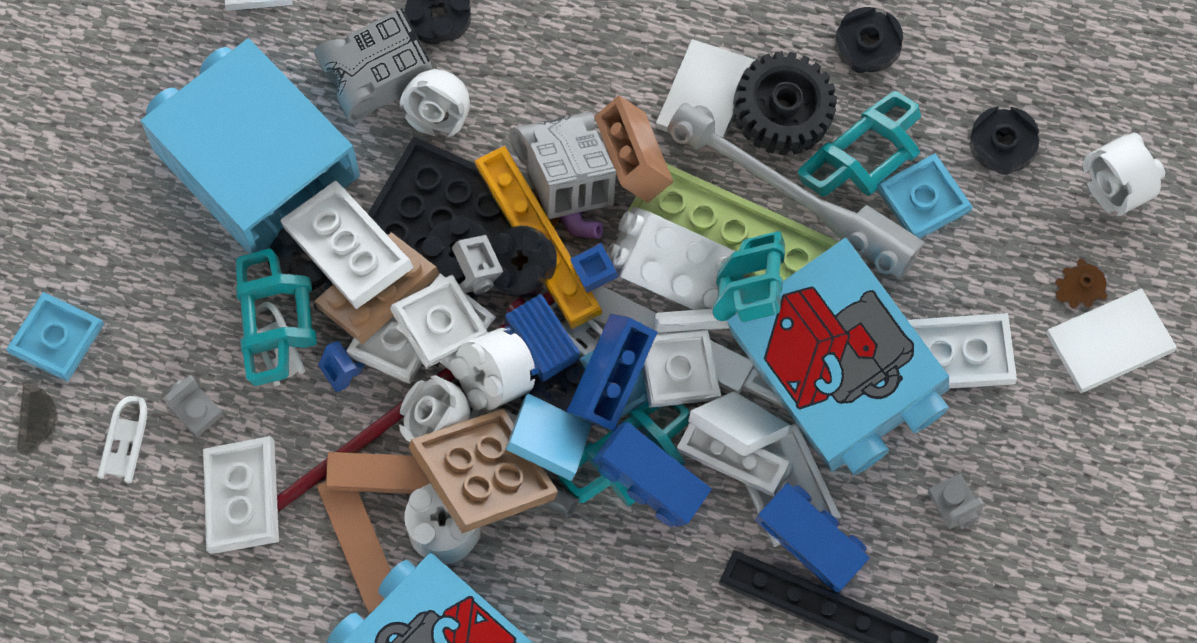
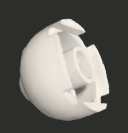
M432 69L419 73L409 82L402 93L400 107L404 105V109L407 112L405 119L417 131L435 136L432 130L435 129L449 133L447 137H451L459 132L464 125L470 109V99L466 86L454 74L445 70ZM448 112V119L446 121L440 122L443 120L444 116Z
M436 375L430 376L432 379L427 382L423 380L416 382L406 394L400 409V414L405 416L404 426L399 425L400 432L405 440L411 442V439L469 420V402L459 387Z

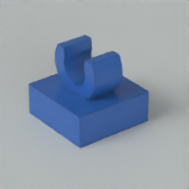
M602 243L570 259L586 293L618 278L617 271Z
M339 341L326 346L318 364L335 392L347 388L352 377L358 376L365 366L361 362L353 363L346 352L348 347L343 348Z

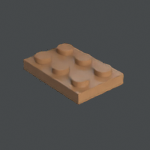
M392 232L388 237L410 259L414 267L358 309L354 308L334 284L315 300L320 311L362 345L394 316L390 310L392 304L424 289L439 275L435 265Z

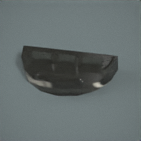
M23 383L17 446L20 453L37 449L39 444L55 432L58 422L57 406L48 392L35 384Z

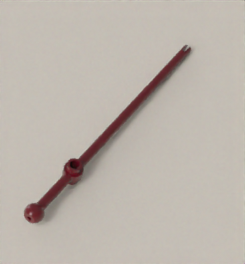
M549 291L542 294L549 306L555 303ZM519 297L506 308V311L512 312L520 305H524L526 303L525 299ZM505 323L499 328H505ZM448 368L443 369L436 375L449 382L455 379ZM404 400L335 452L358 453L405 417L400 414L401 405ZM328 457L277 495L278 512L327 476Z

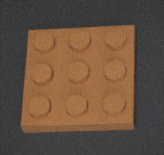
M504 408L411 439L409 444L410 452L462 534L555 500L558 490L541 466L506 450L514 423Z

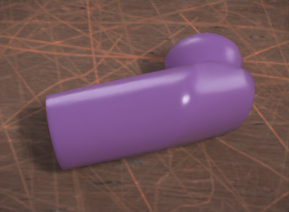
M583 212L560 217L561 222L573 237L599 239L603 234L602 223L584 221L581 217Z

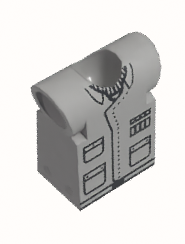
M402 8L347 35L346 39L323 42L314 50V55L324 75L337 86V100L350 123H358L373 112L377 106L381 107L401 98L406 86L414 77L421 72L432 70L431 62Z
M592 111L510 129L509 134L512 148L520 162L528 166V173L548 219L614 205L616 170L597 131L594 130Z

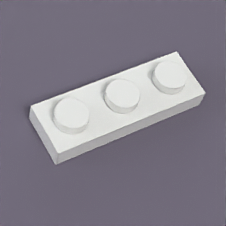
M691 423L677 446L679 453L773 497L777 494L791 467L790 461L762 448L742 456Z

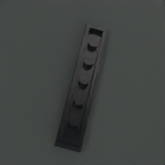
M733 550L719 581V585L855 643H937L939 638L936 634L736 550Z

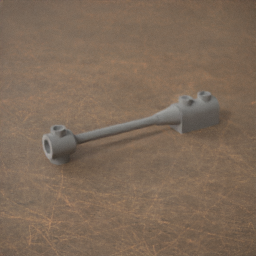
M685 102L677 109L669 122L667 131L671 133L677 143H686L696 150L709 145L813 211L840 238V241L846 237L857 253L875 263L877 270L881 273H890L896 278L901 279L914 264L925 243L923 240L868 205L863 207L858 213H855L827 201H821L715 133L714 116L707 107L702 105L693 107Z

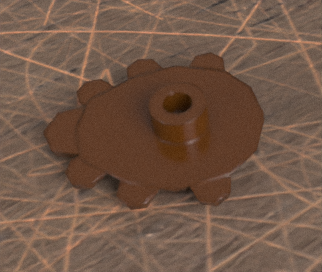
M1079 259L1077 266H1074L1072 269L1069 267L1063 268L1064 279L1058 278L1055 280L1056 286L1061 287L1056 291V299L1062 303L1069 301V305L1073 309L1078 307L1079 303H1084L1085 307L1090 308L1093 306V301L1098 298L1105 300L1108 296L1105 292L1107 281L1104 273L1098 267L1087 264L1083 259Z

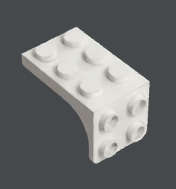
M633 207L630 212L626 211L619 223L618 229L621 232L616 244L612 243L606 252L618 276L690 309H713L719 292V287L716 284L717 273L730 255L736 251L643 209Z

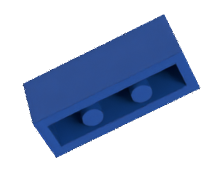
M610 314L567 412L597 427L614 431L658 332L630 317Z
M628 422L615 427V430L610 434L592 460L600 467L598 471L606 479L621 483L628 489L627 494L639 504L644 505L646 503L656 511V518L670 527L688 524L712 490V488Z
M786 483L757 515L755 521L828 588L839 593L870 559L865 553L867 547L854 535L847 537L837 528L840 525L839 522L826 510L819 512L810 503L812 498L803 488L798 485L792 487L789 483Z

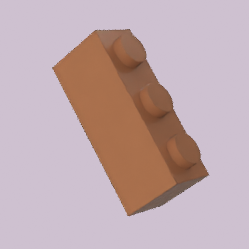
M618 95L594 117L621 186L649 203L671 185L673 179L646 113Z

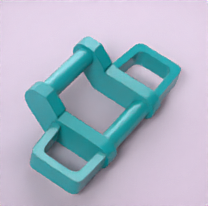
M897 91L891 92L861 114V119L832 143L827 142L798 169L800 181L820 196H827L851 178L862 193L867 196L872 195L878 189L877 185L904 162L907 160L912 161L920 154L916 143L905 132L921 118L919 105ZM899 106L907 112L896 122L884 115L892 108ZM869 129H872L891 141L898 150L868 174L855 158L845 153L844 150ZM825 162L837 169V171L823 181H819L811 176Z
M781 231L744 240L739 250L732 253L718 271L716 284L719 287L718 298L713 305V316L718 321H726L736 313H738L741 322H747L776 315L780 312L781 292L783 289L780 266L785 259V242ZM766 269L765 274L742 279L744 274Z
M265 249L239 256L236 259V298L241 304L243 338L240 340V345L244 358L246 379L253 386L283 380L289 376V346L307 348L317 344V333L312 329L309 293L312 291L311 279L307 276L282 274L278 256L272 249ZM269 261L272 276L252 281L247 280L248 267ZM281 293L295 295L298 328L281 327L257 333L254 300ZM278 348L277 367L256 373L254 354Z
M648 400L629 412L630 417L619 424L628 422L636 429L639 428L647 438L681 465H685L683 457L671 442V439L690 423L688 422L689 410L683 404L670 405L680 415L663 430L648 416L660 407L649 408ZM613 431L608 432L594 444L589 442L585 445L578 468L589 461L598 471L600 467L592 460ZM601 473L599 478L584 488H577L572 481L557 475L559 482L573 497L579 499V503L588 501L610 485L627 507L636 502L627 494L628 489L618 481L612 482L606 479Z

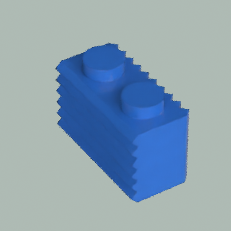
M542 294L505 315V329L507 330L504 332L509 335L517 334L525 342L532 355L535 369L530 371L531 376L537 374L540 381L544 382L579 361V350Z

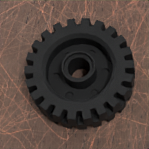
M783 51L775 52L773 57L768 53L763 55L760 61L758 59L753 61L750 67L746 68L734 94L733 114L734 117H737L736 124L739 130L744 128L743 136L747 140L755 139L753 145L759 149L763 144L767 146L766 152L773 154L775 149H778L779 155H787L791 150L793 155L799 154L803 148L806 151L812 148L828 131L836 111L837 96H834L836 89L833 83L829 84L830 76L828 73H820L822 66L817 62L811 66L808 64L810 58L803 55L802 59L799 60L796 59L797 53L789 52L787 57H784ZM778 100H785L789 102L791 106L785 107L778 102Z

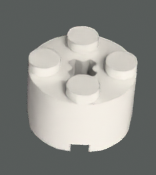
M1137 133L1121 136L1087 154L1083 162L1084 173L1090 171L1092 181L1087 183L1090 192L1108 213L1117 211V216H1121L1157 197L1161 189V179L1165 177V169L1162 163L1157 159H1153L1145 147L1143 139Z
M498 328L462 344L457 351L456 358L450 363L452 374L455 378L459 379L467 395L469 405L474 410L495 409L526 395L534 386L535 379L530 381V371L535 369L532 355L525 342L515 333L509 335L504 332L507 330L505 328Z
M431 483L415 490L410 495L404 518L413 548L424 558L431 552L444 564L455 563L465 558L477 544L481 534V527L462 534ZM447 519L445 526H439L440 520Z

